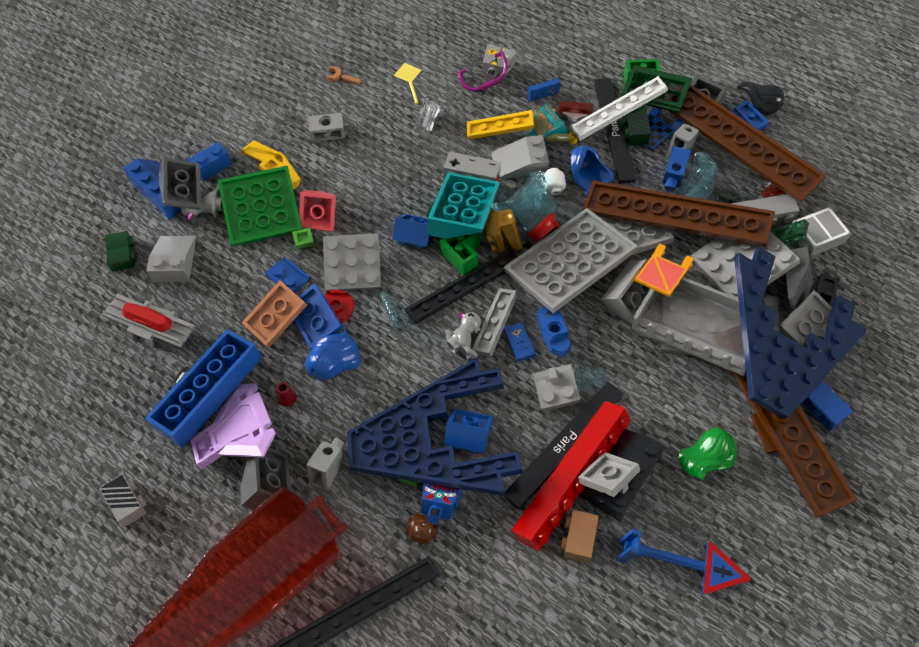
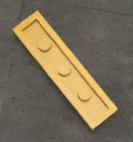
M530 110L467 122L468 139H476L534 129V113Z

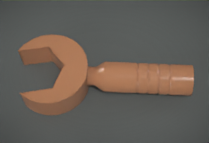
M332 66L328 68L329 72H335L332 76L326 75L329 81L335 82L342 79L356 85L361 83L359 78L345 74L342 75L341 69Z

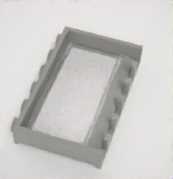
M685 277L682 278L670 297L650 289L633 317V330L744 376L746 367L738 298Z

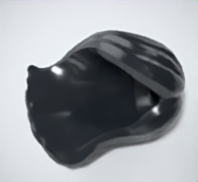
M749 81L741 82L737 86V89L748 93L753 106L762 114H774L783 106L784 91L779 86L759 85Z

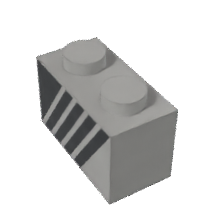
M121 474L99 488L117 522L123 527L128 526L147 513L144 508L147 503L141 494L137 496L135 490L138 487L132 478L127 479Z

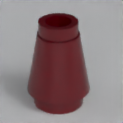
M286 382L279 383L277 385L278 403L285 407L293 405L297 399L296 392Z

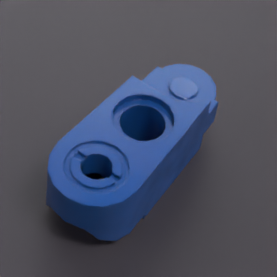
M545 306L540 308L538 311V327L549 352L560 357L566 356L571 349V343L561 311L557 310L555 313H552Z

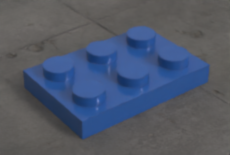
M314 283L299 295L308 305L294 319V322L312 350L319 340L328 335L337 334L344 327L318 285Z

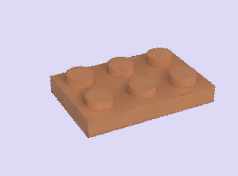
M279 281L245 318L242 324L265 346L270 348L308 304L282 281Z

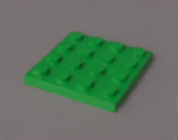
M288 165L217 180L230 245L232 247L293 234V231L302 230Z

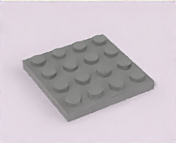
M771 231L766 247L716 238L691 255L694 258V263L723 293L738 298L734 257L738 253L752 260L754 251L761 247L776 256L767 285L800 264V258Z

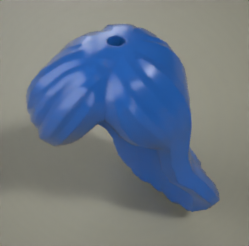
M582 145L572 151L570 159L572 175L575 183L585 191V196L588 195L593 180L606 183L613 181L614 174L612 170L602 163L598 152L594 148Z
M343 329V332L340 334L328 335L319 340L309 352L305 361V368L311 376H315L320 381L329 380L342 371L356 369L361 363L358 345L347 333L346 329Z

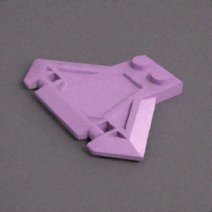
M255 383L239 384L226 399L212 425L190 439L196 464L201 469L212 464L221 456L262 458L265 456L276 432L274 428L268 429L272 422L259 392L255 393L258 390Z

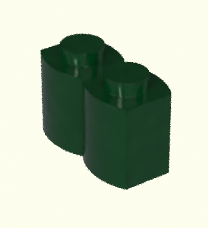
M128 231L105 235L106 260L111 271L134 267V261H137V256L133 250V246L136 245L133 235L130 236Z

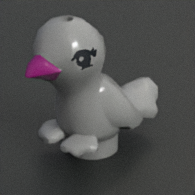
M218 184L215 190L209 192L201 199L200 210L181 207V212L188 221L200 213L213 214V217L217 219L219 211H224Z
M475 312L459 313L461 319L460 327L453 332L448 329L445 330L446 345L452 353L455 354L460 351L462 355L466 356L467 360H471L478 356L470 347L471 334H478L477 331H480L481 319Z

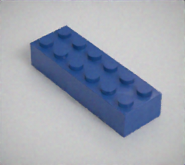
M227 329L144 419L155 431L183 448L263 358L255 344Z

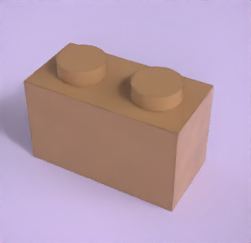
M573 510L571 517H566L564 529H568L567 537L562 538L560 550H564L563 557L586 563L590 562L598 515Z

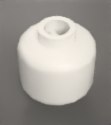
M558 168L548 169L542 176L543 188L546 193L556 196L561 194L566 188L565 174Z

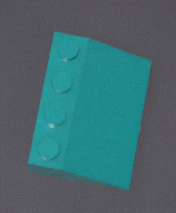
M447 172L428 216V235L446 239L483 232L500 182Z

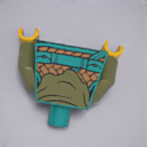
M546 103L542 108L533 111L534 129H531L532 131L525 137L543 135L545 145L556 142L575 144L578 141L573 131L568 134L565 124L555 113L556 109H552L551 105Z

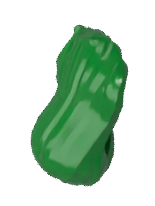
M715 427L704 432L695 445L682 449L678 454L679 463L682 469L690 476L703 480L708 472L729 469L734 465L737 457V444L731 434Z

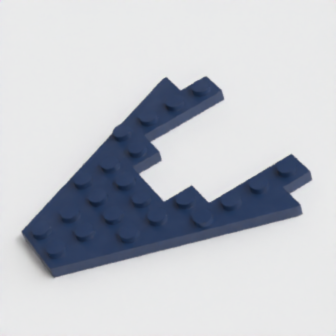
M759 247L754 251L752 260L741 253L734 257L749 400L785 419L798 408L866 332V328L852 320L855 304L839 295L834 298L824 340L811 332L806 335L804 345L802 346L776 331L774 326L778 312L762 303L776 256Z
M474 358L347 432L350 470L504 496L505 491L502 478L523 474L518 451L456 463L453 446L432 450L428 420L448 417L445 400L503 389L504 384L500 368L481 372L478 358Z

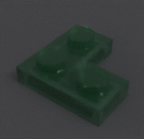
M803 219L773 230V234L789 248L791 242L806 238L809 222Z

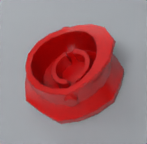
M552 212L533 228L527 236L532 237L538 242L561 227V225L555 220V215Z

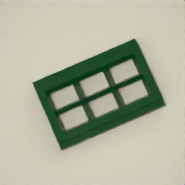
M634 65L621 97L630 92L632 85L638 87L643 85L642 83L634 82L636 75L649 78L648 82L659 76L662 81L666 82L665 85L667 87L670 83L682 85L681 92L668 90L661 95L660 99L655 98L644 105L680 113L692 78ZM665 94L679 96L677 103L663 100Z

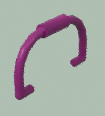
M501 51L494 54L495 58L501 56L504 63L503 72L497 79L494 78L480 85V87H470L465 83L462 74L467 73L466 69L458 72V77L463 87L469 91L477 92L497 85L505 77L508 70V63L504 52Z

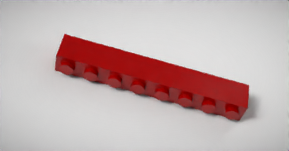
M607 401L602 404L511 531L518 541L538 552L546 544L553 530L560 524L565 513L572 507L573 502L584 489V485L580 484L578 477L604 452L608 453L613 445L617 443L622 432L629 426L631 419L625 407Z

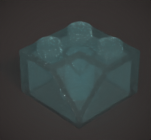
M538 178L528 181L503 202L507 209L513 211L517 223L523 231L533 229L558 208Z

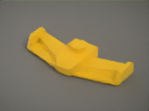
M255 140L242 149V154L262 162L259 164L261 171L288 165L293 190L299 186L301 178L291 166L287 157L281 152Z

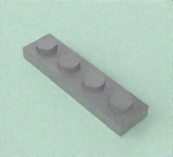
M499 288L472 348L478 355L492 357L518 294L515 290Z

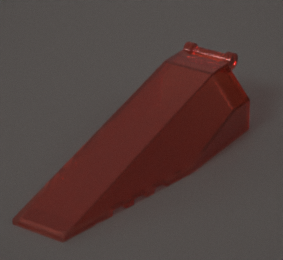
M280 487L211 547L195 566L190 576L180 584L174 595L164 603L163 608L148 622L144 630L138 634L128 647L227 646L269 619L343 557L335 539L348 529L347 525L344 522H340L324 502L325 498L321 494L307 505L289 488ZM316 507L319 508L335 528L331 533L313 512Z

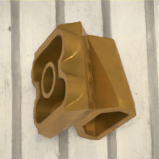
M491 208L485 223V230L493 254H502L507 245L513 251H521V237L513 211L506 209L497 212Z

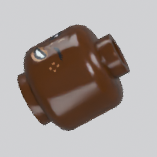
M415 514L412 518L408 519L406 535H409L411 542L427 545L431 542L432 538H437L439 525L430 523L427 520V515Z

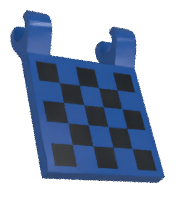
M655 107L648 113L651 135L649 144H644L652 151L672 136L683 124L681 119H677L672 126L668 125L658 117L662 114V109Z

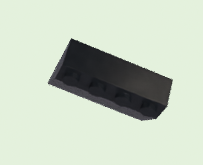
M625 429L617 443L613 445L608 453L639 464L640 472L628 483L629 489L624 494L618 492L613 497L584 486L583 491L578 496L620 522L662 457L666 447L645 435Z

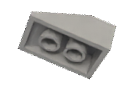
M543 135L524 137L491 152L492 159L501 162L500 179L542 175L548 170L549 160Z
M160 236L149 255L146 270L153 283L190 281L196 236Z

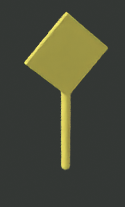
M404 63L394 76L409 82L415 103L418 104L412 81L421 70Z

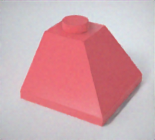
M313 190L300 192L299 217L302 228L334 232L336 195Z

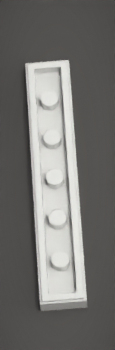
M658 76L571 125V130L581 141L668 91V87Z

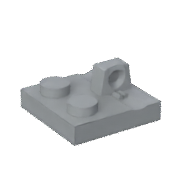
M571 364L533 373L542 411L581 403Z
M604 452L578 479L580 484L614 497L618 492L624 494L629 489L628 483L640 472V467L638 463Z

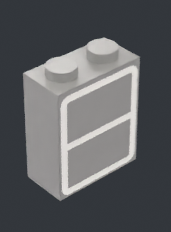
M830 206L794 220L788 230L790 237L797 241L799 247H808L809 254H813V256L846 243L851 235V232Z

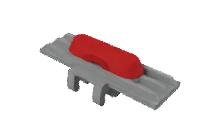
M119 294L116 295L102 314L104 317L129 326L126 330L129 338L135 340L137 336H140L151 347L155 345L153 342L155 337L181 348L196 327L194 324L179 319L178 313L175 311H167L153 305L150 301L142 304Z

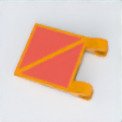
M659 244L651 258L635 278V282L670 297L684 275L691 269L694 258L686 256L680 266L662 258L665 255L664 250L666 246Z

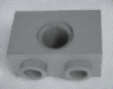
M342 113L308 116L309 133L312 142L345 138Z

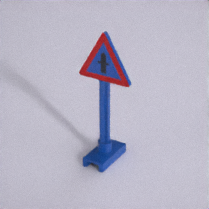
M632 529L619 540V544L624 545L625 551L617 556L616 561L626 563L635 555L640 557L647 556L702 571L704 573L703 595L751 580L742 569L712 542H708L706 545L705 562L648 547L640 542L641 531Z

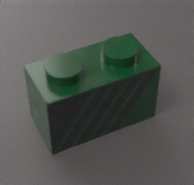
M643 106L622 117V125L626 126L624 136L625 139H628L629 146L649 144L651 131L647 108Z

